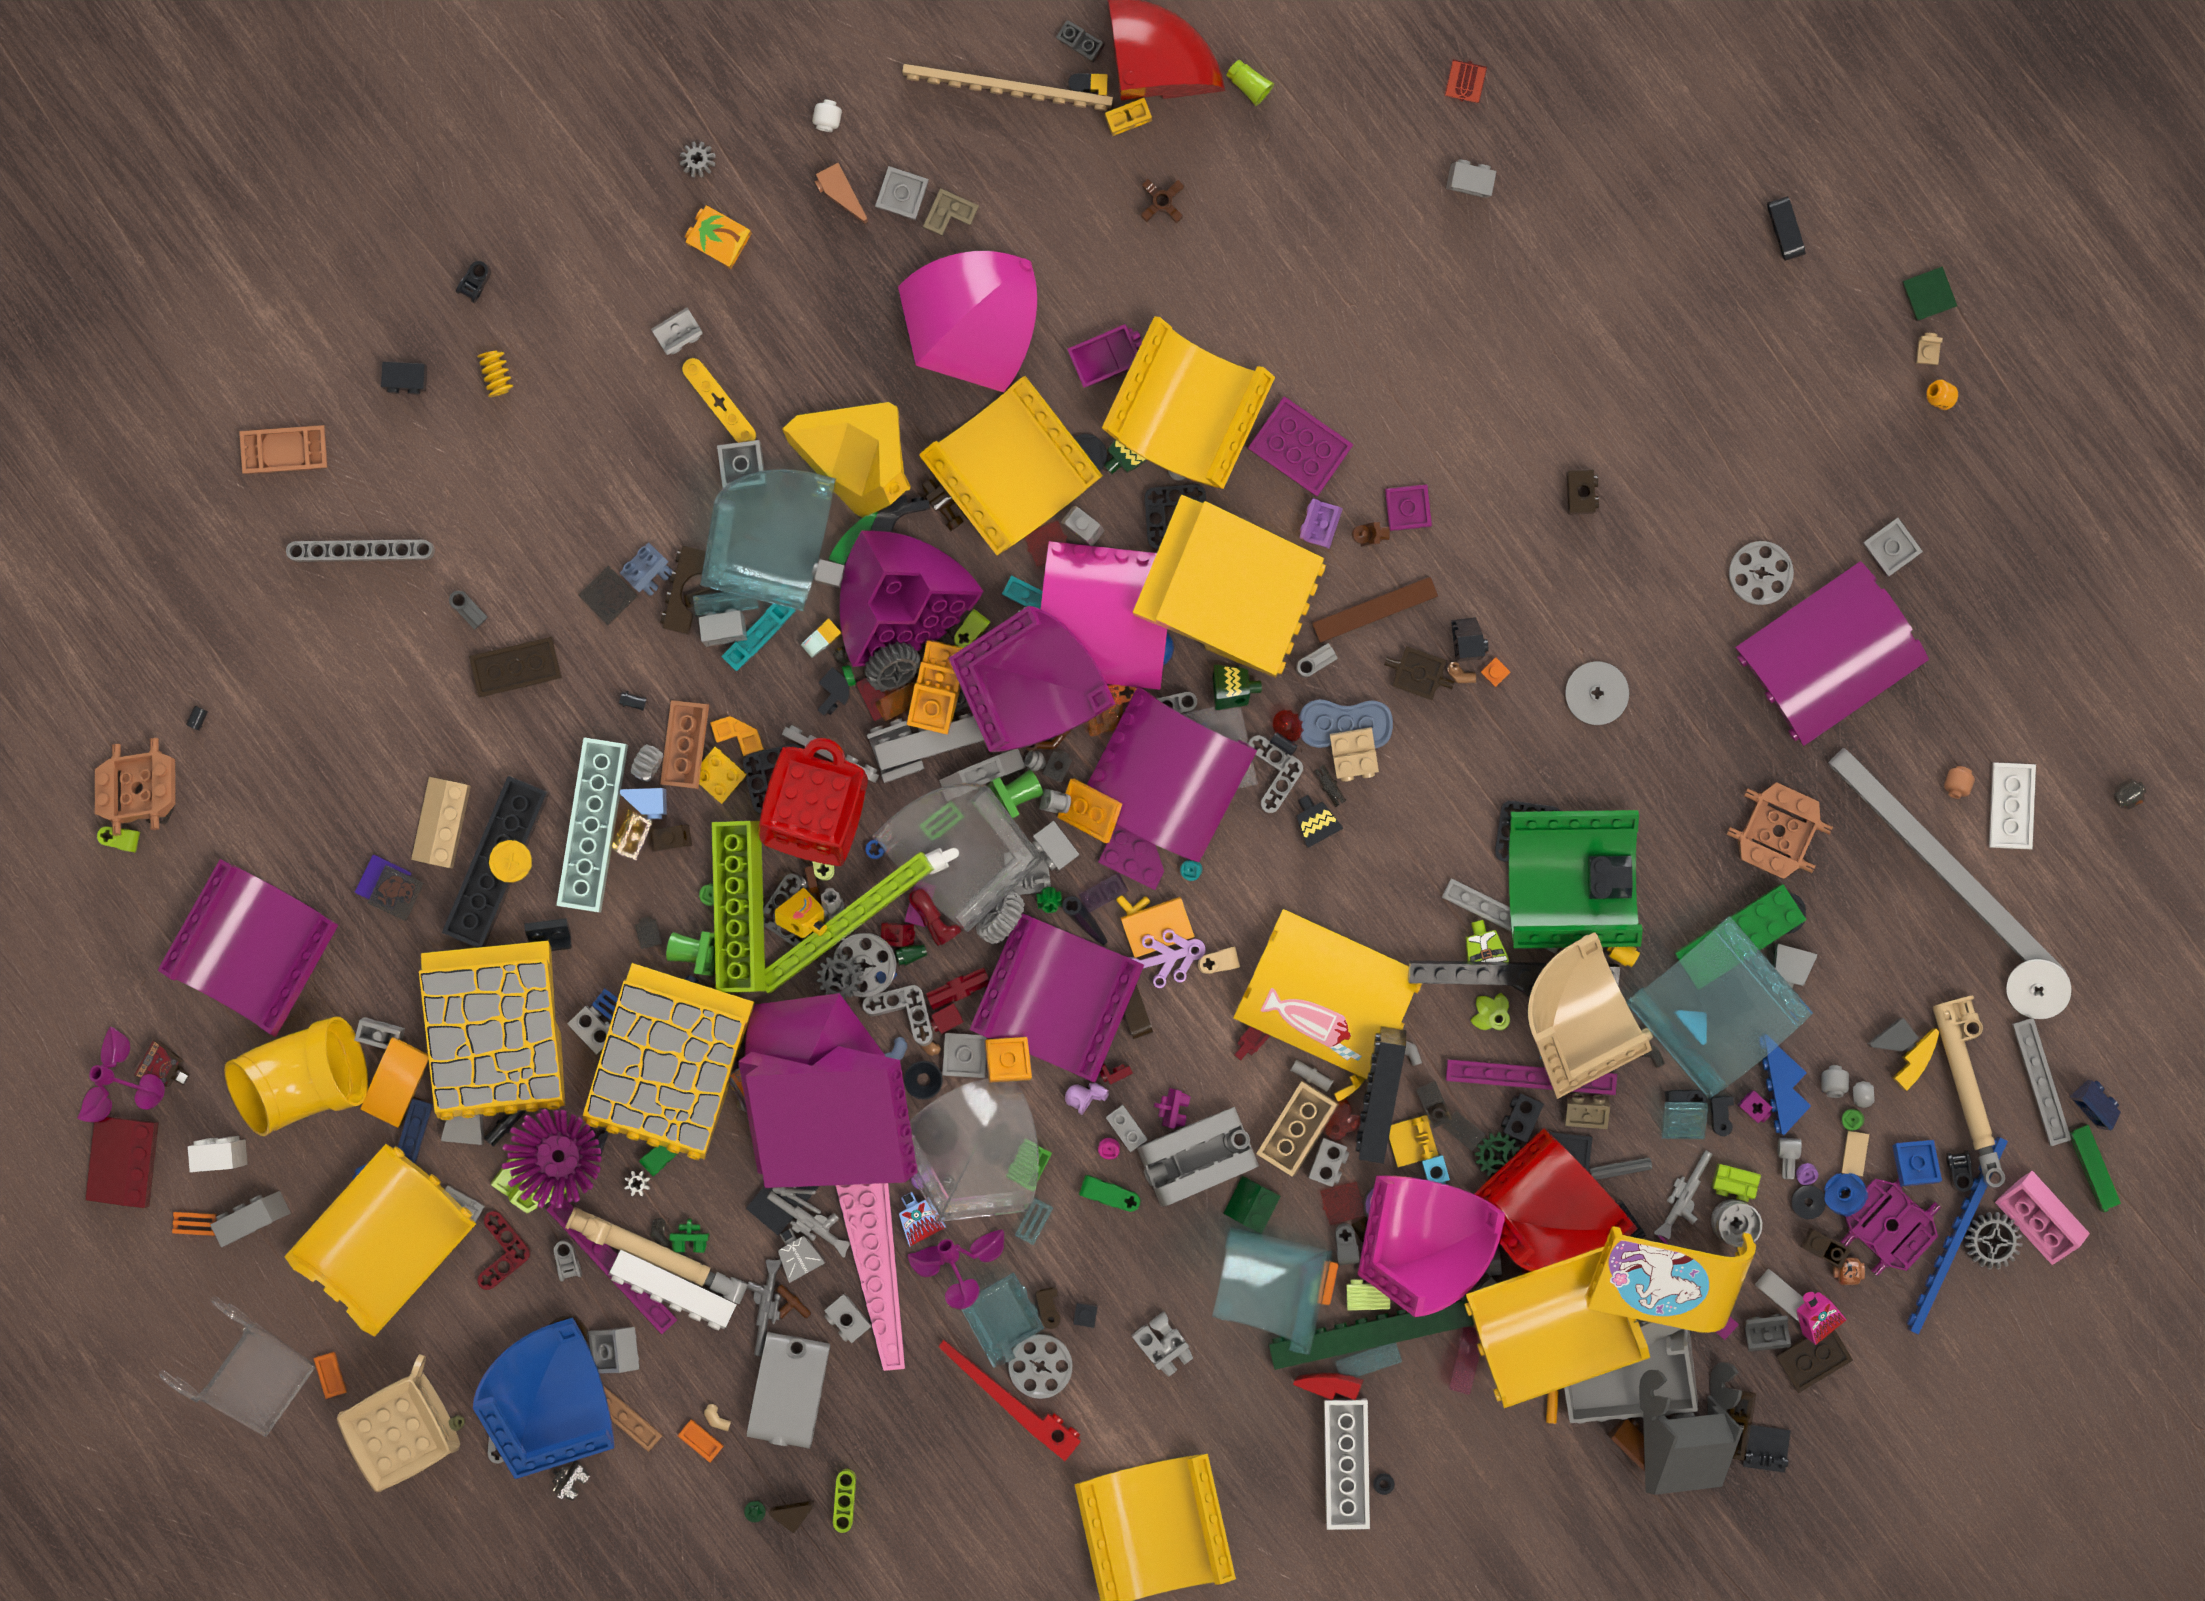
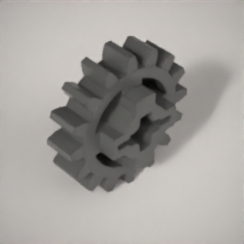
M835 954L834 959L827 957L828 963L823 962L820 964L823 970L817 971L821 975L817 982H822L823 984L819 988L820 990H827L825 995L840 993L845 1000L847 996H854L853 991L858 992L860 990L857 984L863 983L859 979L863 972H858L857 970L861 966L860 964H853L855 958L847 960V954L842 955L841 958L839 954ZM838 963H843L848 967L842 968L840 964L838 965ZM842 973L843 977L838 981L837 977ZM838 986L842 991H837L832 987Z

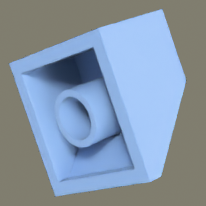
M666 789L620 790V794L642 815H647V819H662V815H667Z

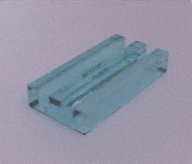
M1034 1198L1015 1236L1034 1245L1053 1207ZM1035 1205H1040L1025 1235H1022L1021 1232ZM1043 1208H1046L1047 1212L1033 1238H1028Z

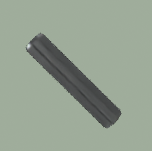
M1647 1157L1593 1167L1589 1169V1173L1595 1180L1651 1170L1652 1162Z

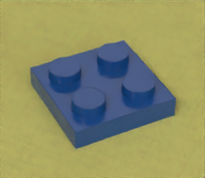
M1934 1140L1895 1143L1892 1145L1900 1187L1942 1182Z

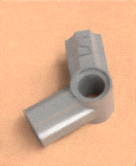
M828 888L821 894V905L824 909L826 924L844 910L843 898L841 899L839 892H836L834 888Z

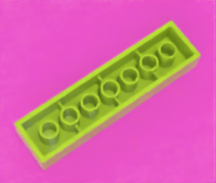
M760 821L712 822L716 990L721 992L765 991L762 842L758 836Z

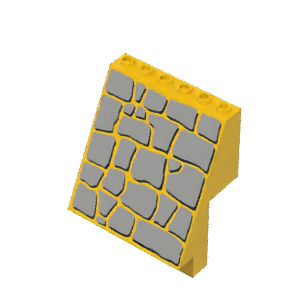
M549 941L421 953L422 970L419 971L436 1116L441 1118V1120H452L458 1116L473 1118L479 1114L494 1116L499 1112L515 1114L519 1110L535 1112L539 1108L556 1110L560 1106H565L561 1032L555 1020L552 952Z
M632 963L627 979L623 981L584 1109L583 1121L586 1122L585 1124L594 1128H598V1126L604 1127L607 1132L612 1134H618V1132L626 1134V1137L631 1140L638 1141L641 1139L647 1141L646 1143L653 1147H659L660 1145L666 1147L672 1153L679 1154V1152H682L694 1160H699L700 1158L705 1160L729 1089V1078L753 1010L754 1002Z

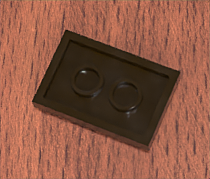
M1835 1330L1817 1345L1805 1338L1776 1355V1358L1798 1393L1853 1361Z

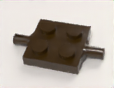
M1406 646L1403 657L1399 661L1388 657L1385 660L1388 662H1385L1384 666L1396 669V676L1392 687L1431 701L1440 685L1451 690L1453 688L1452 685H1454L1455 681L1443 678V669L1447 660Z

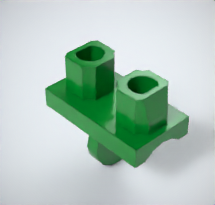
M688 1218L687 1224H679V1231H687V1233H671L669 1241H672L674 1252H685L686 1241H693V1252L704 1253L707 1241L710 1240V1234L692 1233V1231H700L701 1225L693 1224L692 1218Z

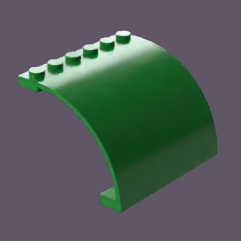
M1638 810L1511 812L1509 833V905L1513 948H1566L1594 932L1599 937L1602 947H1641L1643 929L1642 924L1638 923L1636 895ZM1588 856H1631L1633 876L1632 898L1589 899Z

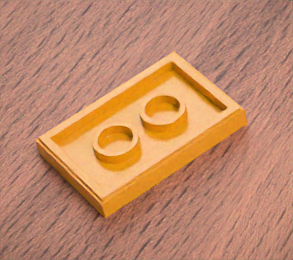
M1075 778L1070 779L1065 793L1071 796L1070 808L1067 813H1058L1057 818L1104 843H1109L1122 803Z
M1181 897L1121 917L1134 958L1156 951L1153 948H1145L1143 946L1142 938L1147 934L1152 935L1155 940L1166 946L1176 943L1164 941L1162 933L1165 929H1172L1175 934L1186 940L1195 937ZM1170 932L1165 934V938L1170 939L1173 936V934ZM1147 938L1144 943L1149 945L1152 943V939Z

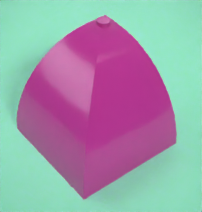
M972 251L938 259L912 273L898 286L916 366L1005 392L1023 363L1035 326L1037 288L1031 261L1001 252Z
M1376 1176L1357 1275L1414 1317L1425 1316L1443 1310L1469 1292L1485 1273L1498 1247L1505 1221V1213L1479 1196L1449 1185L1410 1177Z

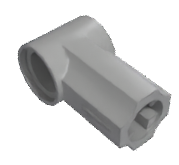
M1327 643L1298 661L1295 670L1300 677L1307 678L1338 658L1332 647ZM1307 662L1311 665L1310 673L1301 671V663Z

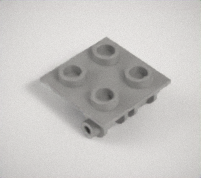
M1036 850L1004 854L1009 890L1023 895L1040 893L1043 888L1051 887L1049 867L1044 861L1047 857L1043 852L1039 854Z

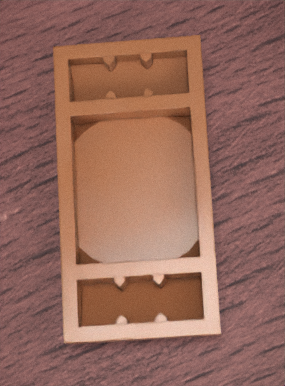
M324 425L239 431L242 474L328 468Z

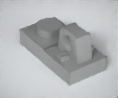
M447 1185L445 1190L462 1207L464 1206L473 1214L471 1218L476 1223L485 1205Z

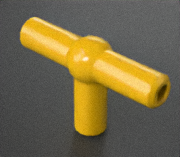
M1123 895L1116 899L1127 915L1143 910L1150 903L1146 896L1133 907Z

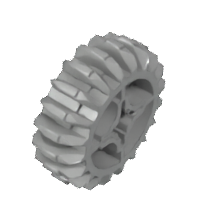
M1003 889L997 892L994 897H991V900L986 903L976 922V930L980 938L991 944H997L1003 941L1006 936H1009V933L1014 930L1024 911L1025 903L1020 895L1009 889Z
M1990 1212L1986 1213V1219L1983 1215H1979L1980 1223L1972 1220L1971 1222L1975 1225V1228L1968 1227L1967 1230L1972 1233L1971 1235L1964 1236V1238L1970 1239V1242L1964 1244L1965 1247H1972L1967 1254H1976L1972 1261L1977 1262L1981 1259L1979 1262L1981 1267L1985 1266L1986 1262L1988 1269H1992L1993 1264H1995L1996 1269H2000V1262L2005 1267L2009 1266L2006 1259L2014 1262L2015 1258L2012 1254H2020V1251L2015 1250L2016 1246L2022 1247L2023 1245L2020 1242H2016V1239L2022 1238V1234H2015L2020 1229L2019 1226L2012 1227L2015 1222L2013 1219L2006 1223L2008 1216L2005 1214L2000 1219L1999 1212H1995L1993 1218ZM1992 1224L1988 1234L1978 1235L1983 1227ZM1999 1224L2005 1227L2010 1240L2001 1237ZM1996 1235L1995 1238L2003 1242H1997L1991 1246L1992 1243L1984 1239H1992ZM1977 1242L1986 1244L1988 1258L1980 1252ZM2001 1246H2008L2004 1254L1994 1258Z

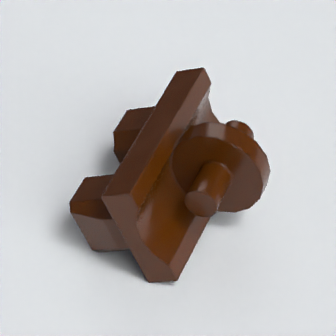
M1380 522L1359 525L1353 529L1352 538L1356 543L1361 544V547L1380 544L1382 540L1390 539L1389 527H1380Z

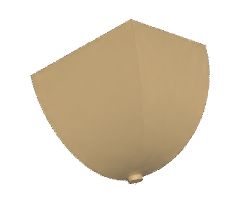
M1595 932L1584 936L1581 940L1566 947L1545 966L1532 988L1529 999L1528 1019L1530 1029L1557 1099L1652 1051L1646 1034L1642 1033L1613 977L1602 951L1603 948L1599 937Z

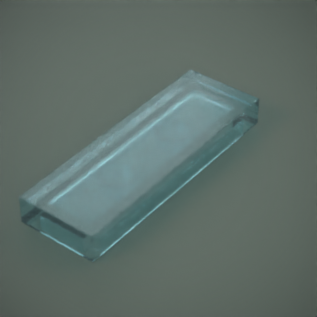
M756 588L693 596L696 616H702L710 612L717 614L725 613L728 609H737L738 611L759 609Z
M1392 1343L1336 1360L1335 1363L1339 1374L1358 1377L1401 1363L1402 1359L1397 1344Z

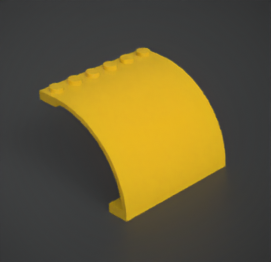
M1154 316L1102 429L1131 451L1168 471L1205 485L1224 489L1275 376L1264 367L1257 366L1256 370L1253 371L1219 358L1183 338L1161 317Z
M1026 376L1020 378L1004 394L940 442H933L919 454L996 555L1001 554L1032 533L1103 476Z
M1208 1454L1186 1456L1141 1465L1074 1484L1100 1601H1133L1175 1589L1213 1582L1215 1585H1220L1236 1579Z

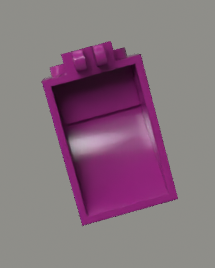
M1126 324L1068 348L1067 350L1083 387H1089L1128 372L1141 346L1142 339L1138 330L1133 332L1132 328L1128 329Z

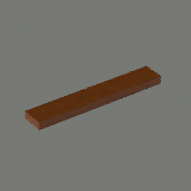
M1428 577L1316 621L1312 625L1321 643L1436 598L1438 594L1431 577Z

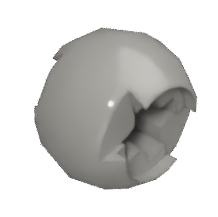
M1858 1082L1853 1087L1854 1104L1861 1108L1872 1106L1875 1100L1874 1086L1870 1082Z

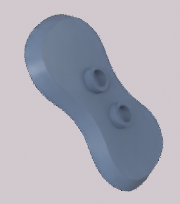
M1314 700L1303 707L1299 717V732L1302 740L1316 748L1331 746L1330 734L1372 727L1375 748H1379L1389 741L1393 729L1390 709L1378 701H1365L1353 706H1341L1327 700Z

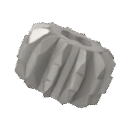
M692 142V149L687 145L684 147L688 152L687 154L680 153V156L685 159L680 162V165L686 166L684 169L685 173L691 171V176L695 177L696 173L699 172L702 178L704 177V170L708 174L711 173L708 166H715V162L711 161V159H714L716 156L714 153H710L712 150L710 146L704 149V142L699 144V148L695 142ZM700 155L703 161L695 164L693 158H697Z
M644 745L634 759L631 773L640 780L650 781L660 767L663 753L654 746Z

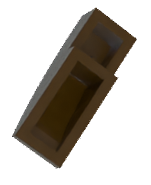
M1742 1391L1739 1403L1730 1409L1729 1415L1743 1429L1732 1459L1745 1460L1756 1393Z

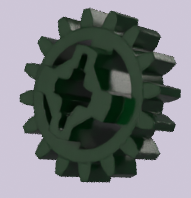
M1497 1132L1496 1137L1489 1133L1488 1140L1484 1137L1481 1138L1484 1142L1483 1145H1476L1480 1148V1152H1475L1474 1155L1479 1156L1480 1159L1475 1162L1476 1164L1482 1163L1480 1170L1484 1171L1487 1169V1176H1490L1492 1173L1495 1175L1500 1169L1490 1167L1494 1164L1504 1166L1508 1162L1507 1153L1510 1149L1513 1158L1520 1147L1513 1146L1516 1140L1512 1139L1509 1141L1508 1134L1502 1138L1501 1132ZM1503 1141L1505 1144L1495 1146L1492 1142ZM1485 1148H1487V1150L1489 1151L1488 1158L1486 1160H1484ZM1491 1148L1497 1150L1498 1152L1502 1150L1503 1153H1501V1157L1504 1160V1163L1497 1158L1495 1160L1493 1159L1495 1155L1493 1153L1494 1151Z

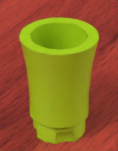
M1237 60L1226 74L1232 80V83L1255 106L1264 100L1274 86L1272 81L1257 73L1241 60Z

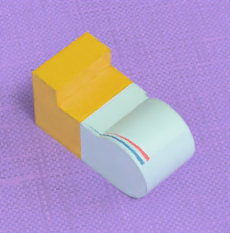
M828 618L801 646L813 658L842 635V633Z

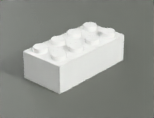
M239 1136L220 1139L207 1138L194 1141V1145L188 1146L190 1172L233 1169L248 1165L246 1139L240 1140Z

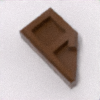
M813 866L805 867L810 893L821 905L820 889Z

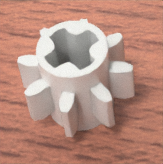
M632 1171L633 1177L625 1178L629 1182L625 1189L630 1188L632 1190L631 1196H634L636 1192L643 1196V1189H650L646 1185L650 1178L643 1177L644 1171H641L639 1175ZM634 1178H637V1180H642L643 1184L640 1185L641 1189H638L637 1186L633 1187L632 1183L635 1182Z

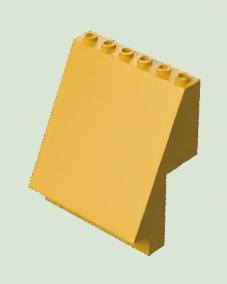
M1181 495L1135 605L1133 615L1201 642L1205 645V650L1276 678L1278 673H1283L1286 662H1283L1286 654L1290 655L1294 643L1291 640L1294 634H1299L1302 623L1299 622L1302 615L1306 616L1310 604L1307 601L1310 595H1315L1318 584L1315 583L1318 576L1322 577L1326 565L1323 564L1324 558L1206 501L1201 503Z

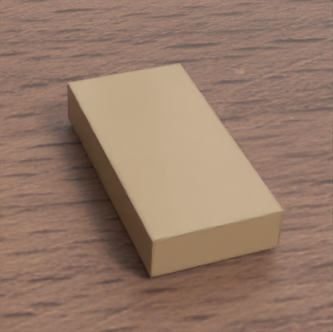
M1847 1131L1841 1173H1853L1863 1176L1869 1134Z

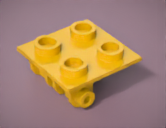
M714 747L702 761L699 784L717 801L723 804L739 783L746 778V774L730 758H727L720 749Z
M1427 1115L1391 1125L1389 1139L1397 1167L1439 1156Z

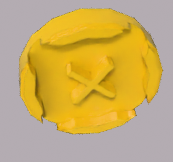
M506 840L493 848L489 859V866L496 878L504 882L514 883L528 875L532 867V857L524 844L518 841Z

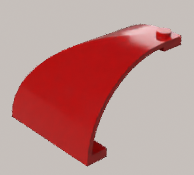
M1545 1128L1474 1193V1195L1488 1201L1505 1213V1221L1499 1243L1516 1264L1528 1271H1535L1604 1247L1612 1226L1621 1228L1622 1235L1630 1236L1638 1229L1594 1177Z

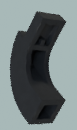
M906 495L900 496L891 505L879 511L874 520L872 531L893 533L895 523L902 516L909 513L931 510L929 500H924V497L911 499L912 503H908Z

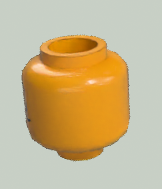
M1936 380L1929 385L1927 400L1931 405L1941 410H1948L1957 402L1958 390L1954 385L1945 380Z

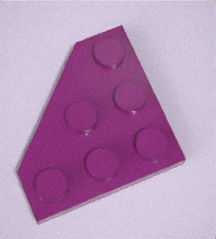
M1117 824L1110 842L1107 843L1098 863L1156 890L1164 873L1156 845Z

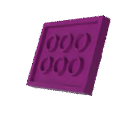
M1284 396L1252 441L1248 450L1318 497L1354 444Z

